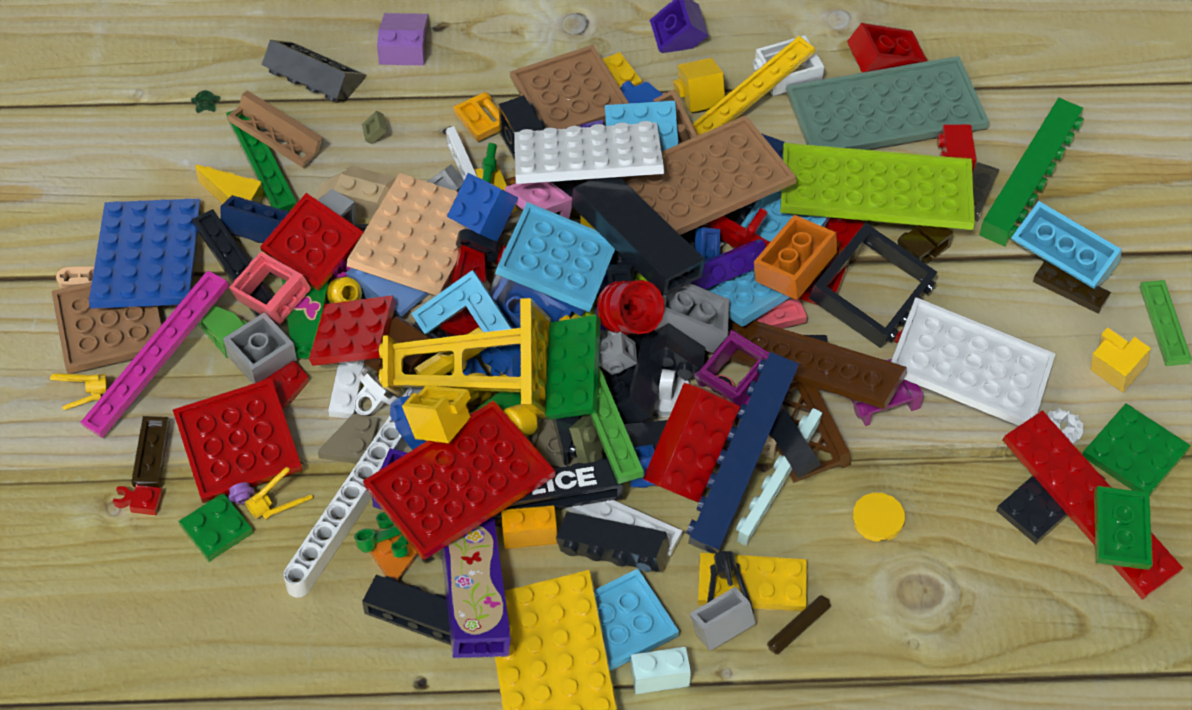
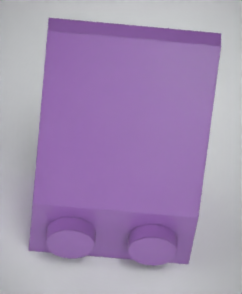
M384 13L377 41L379 65L424 66L428 14Z

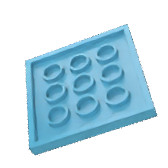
M527 202L495 274L590 312L615 249L596 230Z

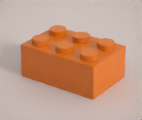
M794 215L754 261L755 281L798 300L837 253L836 232Z

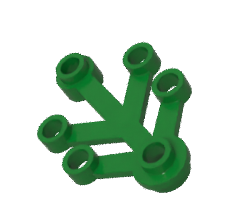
M385 512L378 514L376 520L378 527L386 530L375 533L373 529L365 528L359 530L354 535L356 546L362 552H371L376 548L378 542L402 534L396 526L391 527L395 524ZM403 534L391 545L393 556L396 558H402L409 552L407 547L409 542Z

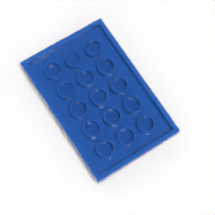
M200 198L104 203L89 296L90 309L179 305L192 290L198 231L192 224V219L201 213Z

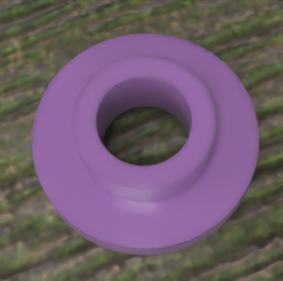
M243 482L232 486L229 489L230 494L228 497L230 502L242 505L255 494L254 488L250 487L249 483Z

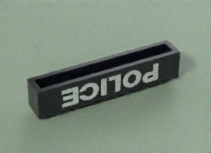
M600 459L597 462L584 464L575 463L571 466L560 468L552 467L555 470L554 478L504 510L554 506L556 510L622 499L623 483L618 484L608 459ZM501 512L494 515V519L502 518Z

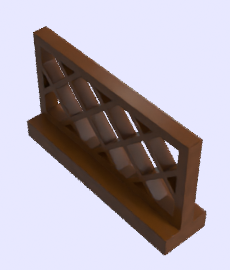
M800 382L790 384L782 404L795 408L791 418L796 426L800 423L799 420L795 419L799 410L811 413L814 408L822 412L820 424L815 431L820 433L821 437L818 443L809 441L808 445L811 448H815L814 454L816 457L819 450L830 453L832 457L831 460L826 462L819 461L821 463L820 466L799 479L792 469L789 474L792 482H798L838 465L841 468L851 465L850 452L818 389ZM796 390L799 391L801 396L798 403L786 400L789 393ZM777 445V448H776V449H777L779 455L784 456L783 453H782V451L780 450V448H779L778 445Z

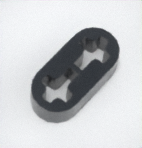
M462 229L458 232L456 240L458 248L465 245L485 254V261L493 262L498 259L501 245L498 242L470 229Z

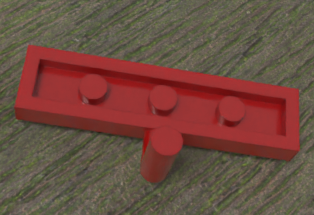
M763 208L759 209L747 229L725 216H721L702 226L703 228L720 229V239L734 248L757 239L764 240L765 248L770 243V241L756 234L757 229L768 215V212Z

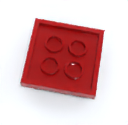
M305 193L260 246V249L273 259L302 274L307 283L319 291L353 251L364 232L308 193Z
M393 295L325 304L309 356L312 366L380 358L379 346L380 343H383V336H388L396 306V300Z

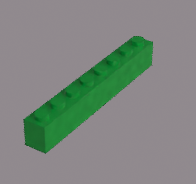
M1057 98L983 219L979 236L1004 247L1007 245L1019 228V223H1023L1028 216V208H1033L1039 196L1037 194L1038 191L1043 192L1048 182L1047 176L1052 177L1057 167L1056 161L1063 159L1066 152L1065 146H1070L1075 137L1074 131L1080 130L1084 122V118L1081 117L1083 107L1062 98Z

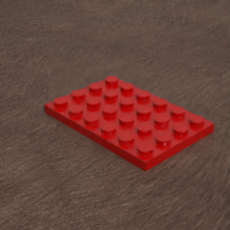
M493 400L472 413L470 419L449 443L427 441L363 480V485L415 551L425 560L554 478L555 470Z

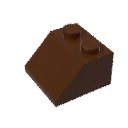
M399 316L391 321L388 336L398 343L433 339ZM431 353L405 356L403 359V373L406 375H417L414 368L428 360ZM381 358L364 360V364L378 373L380 369H383V359Z

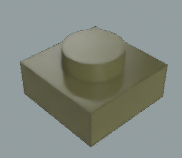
M376 111L362 123L366 142L373 144L387 132L383 113Z

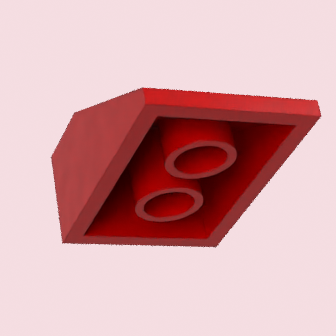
M861 23L847 40L862 73L928 61L911 30Z

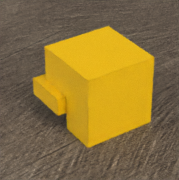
M713 58L677 65L678 79L673 80V87L680 98L685 97V105L690 112L712 108L725 97L723 71Z
M1107 327L1101 334L1100 346L1092 354L1090 370L1124 393L1148 365L1151 348L1136 337H1133L1128 343L1126 339Z
M426 385L419 394L413 393L402 405V408L415 439L449 443L470 419L466 403L471 399L468 389Z

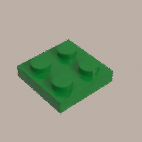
M224 494L215 497L179 520L180 527L208 562L253 534L251 526Z

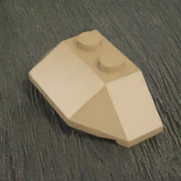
M350 166L323 182L314 198L319 200L333 189L355 202L356 215L372 219L396 178Z

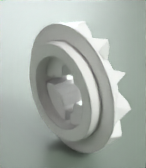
M1060 408L1056 411L1048 412V417L1059 429H1061L1060 424L1066 421L1067 425L1062 432L1072 443L1077 442L1081 438L1084 423L1079 420V415L1072 414L1070 409L1062 411Z

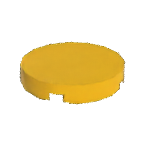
M873 492L862 496L856 502L852 512L854 527L860 535L871 541L881 542V540L886 539L892 540L901 533L905 522V511L901 503L893 496Z

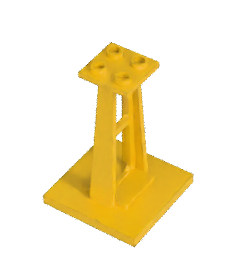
M531 298L520 299L521 328L398 343L389 336H383V343H380L379 355L383 359V369L379 371L380 384H383V388L395 395H401V387L424 388L426 385L477 391L521 392V404L541 419H548L545 416L549 325L551 318ZM521 344L520 377L464 375V351L476 348ZM447 351L454 352V373L452 375H406L403 373V359L405 356Z

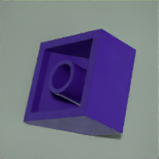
M672 0L650 19L658 50L661 53L693 49L709 36L699 4L693 0Z

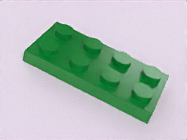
M597 315L550 322L545 416L549 420L597 413L600 318Z

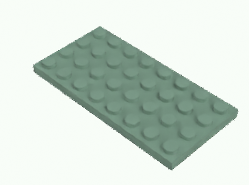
M960 56L788 85L786 88L787 96L806 145L868 150L935 138L938 134L942 133L943 124H971L972 131L986 129L989 126V120Z

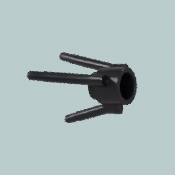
M731 551L716 553L714 555L715 564L710 566L711 577L707 603L714 599L717 575L722 579H727L728 586L733 585L732 577L735 575L740 590L750 602L754 614V608L740 572V564L736 563L735 554Z

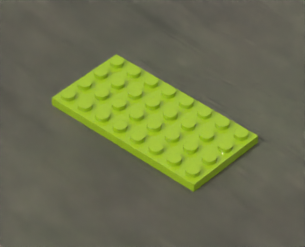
M784 143L782 160L796 176V183L781 190L780 213L969 230L974 228L972 159Z

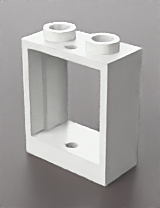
M801 36L804 40L810 43L806 36ZM794 39L756 49L755 60H753L754 70L757 71ZM816 52L802 63L804 70L790 73L770 90L772 96L785 93L788 85L822 80L824 65Z

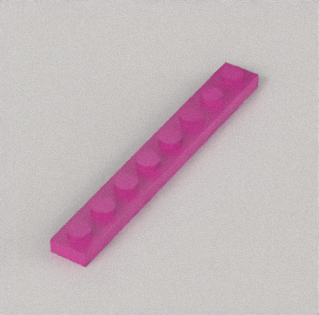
M209 270L203 275L80 423L83 427L101 438L106 435L229 287L226 280Z

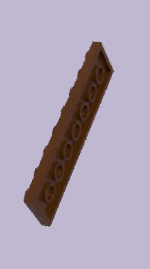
M728 317V336L732 330L769 353L772 352L799 363L793 377L794 381L886 409L907 374V367L756 320L742 327ZM739 349L729 359L753 367L757 362L756 359Z

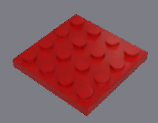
M272 378L172 409L202 503L211 501L221 494L229 495V489L239 483L247 482L250 484V487L271 481L286 467L290 471L285 476L303 470Z

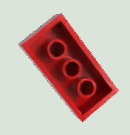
M684 382L643 479L699 503L740 406Z

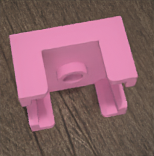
M552 182L522 183L505 187V191L518 197L516 205L523 210L526 203L529 202L553 213L560 211L559 215L567 219L570 217L572 197Z

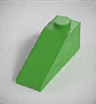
M213 305L200 320L198 326L221 353L228 358L223 338L247 324L244 319L241 321L235 313Z

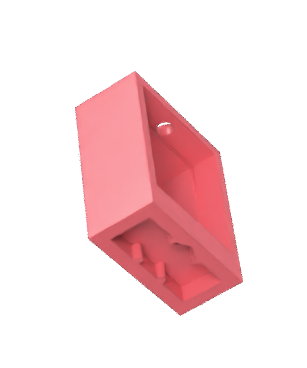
M260 252L250 262L248 267L229 287L240 303L259 314L265 312L278 325L285 320L311 289L302 274L263 252ZM271 272L285 280L286 283L265 305L251 297L250 294Z

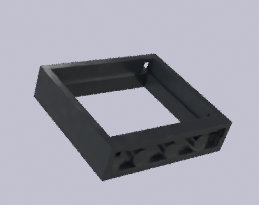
M865 222L816 282L808 298L876 346L882 348L887 340L890 342L894 340L899 332L896 330L899 325L904 327L915 298L924 300L921 297L925 292L927 295L936 284L933 279L938 272ZM864 244L920 282L886 327L829 288Z

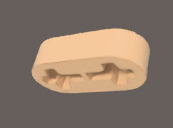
M65 267L60 269L56 275L60 289L92 282L90 280L93 277L94 267Z

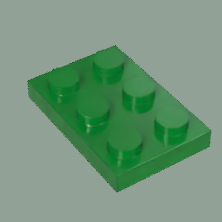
M1097 486L1094 490L1096 563L1149 570L1152 567L1150 493Z

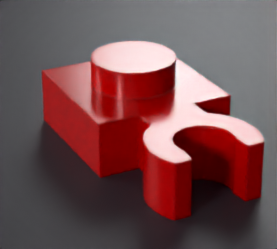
M136 485L134 491H130L125 486H118L116 488L118 495H124L121 499L113 498V504L116 508L129 506L131 513L157 516L163 496L162 488Z

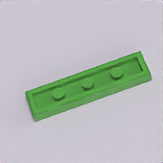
M1165 280L1141 282L1139 288L1165 366L1190 364L1192 358Z

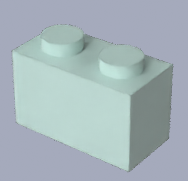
M686 647L631 655L630 671L635 694L689 687L691 670Z

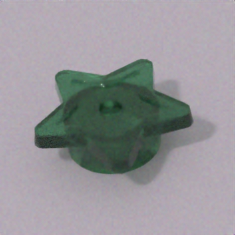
M207 90L200 91L196 97L191 98V102L196 105V113L205 110L215 112V104L220 101V96H214L212 92Z

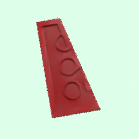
M462 245L458 250L450 286L472 270L476 272L484 284L486 281L485 254ZM466 307L443 323L440 329L460 336L469 334L477 329L479 325Z

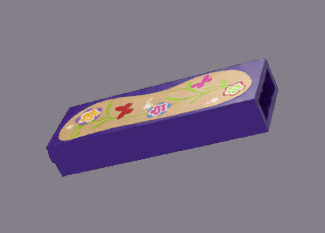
M491 517L441 549L453 658L502 657L509 655L510 630L494 517Z

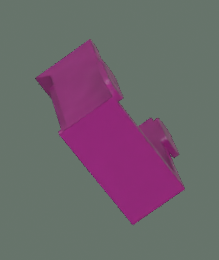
M731 330L730 335L702 369L694 373V377L699 386L705 387L708 385L730 399L732 403L741 407L742 403L748 404L751 397L746 395L752 380L758 381L760 373L756 372L762 358H768L769 352ZM739 349L756 359L757 362L737 387L734 388L715 376V374L730 359L734 352Z

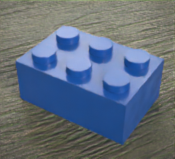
M502 276L490 294L513 329L521 328L520 299L531 298L551 318V322L559 321V319L565 315L569 316L572 312L548 295Z

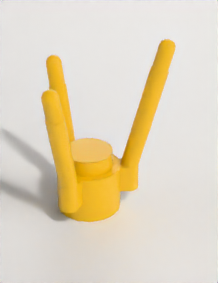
M53 373L50 376V380L85 382L86 393L92 394L91 396L63 405V410L99 400L101 394L108 390L106 374Z
M286 467L260 492L246 500L244 504L254 518L257 519L262 515L266 520L273 514L313 499V495L310 494L269 509L272 502L266 493L290 471Z

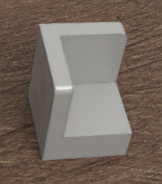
M450 164L427 182L456 191L462 186L464 181L453 165Z

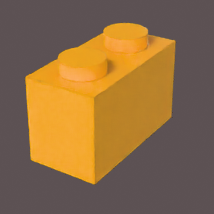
M554 506L501 511L504 549L557 544Z

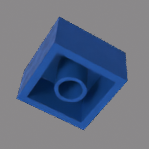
M467 173L447 217L497 242L518 197L477 176Z

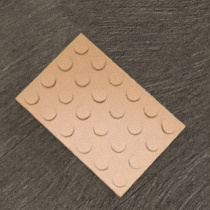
M399 173L365 229L364 234H362L348 257L347 266L437 296L445 289L454 271L459 250L456 246L458 232L462 229H469L447 217L458 192Z

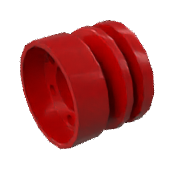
M644 280L613 282L603 289L597 302L598 317L602 325L610 332L616 334L619 332L623 334L649 333L660 324L665 311L664 299L660 290L653 283Z

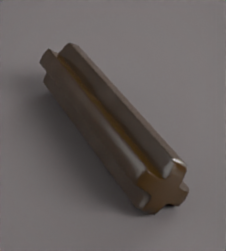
M820 595L767 642L769 650L775 655L780 654L831 607L828 598Z

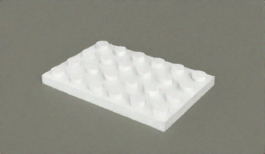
M642 121L639 124L617 123L613 126L596 124L584 128L579 126H571L567 129L546 128L541 131L524 129L520 132H514L516 184L664 174L657 123Z
M915 298L891 362L907 367V374L904 378L907 381L1020 426L1038 413L1055 353Z

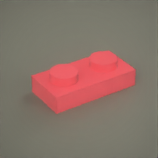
M792 299L782 302L755 320L775 327L786 328L806 323L807 315L800 299Z

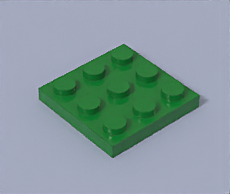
M1125 403L1085 448L1082 455L1089 462L1129 489L1149 492L1151 496L1189 451L1191 445Z

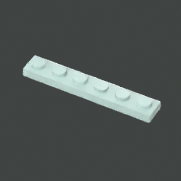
M814 408L809 416L804 415L798 425V429H800L807 443H809L819 426L822 412ZM780 455L773 467L776 471L772 477L768 475L761 486L762 494L760 497L755 496L749 506L750 514L747 518L743 516L736 528V531L739 532L737 542L747 546L791 473L792 467L785 456Z

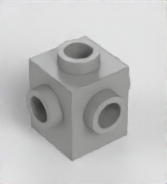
M622 332L608 336L599 342V366L610 374L620 373L624 369L637 364L635 342Z

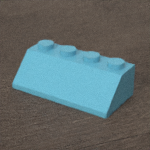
M1038 201L1011 237V240L1093 289L1107 280L1121 261L1122 249Z

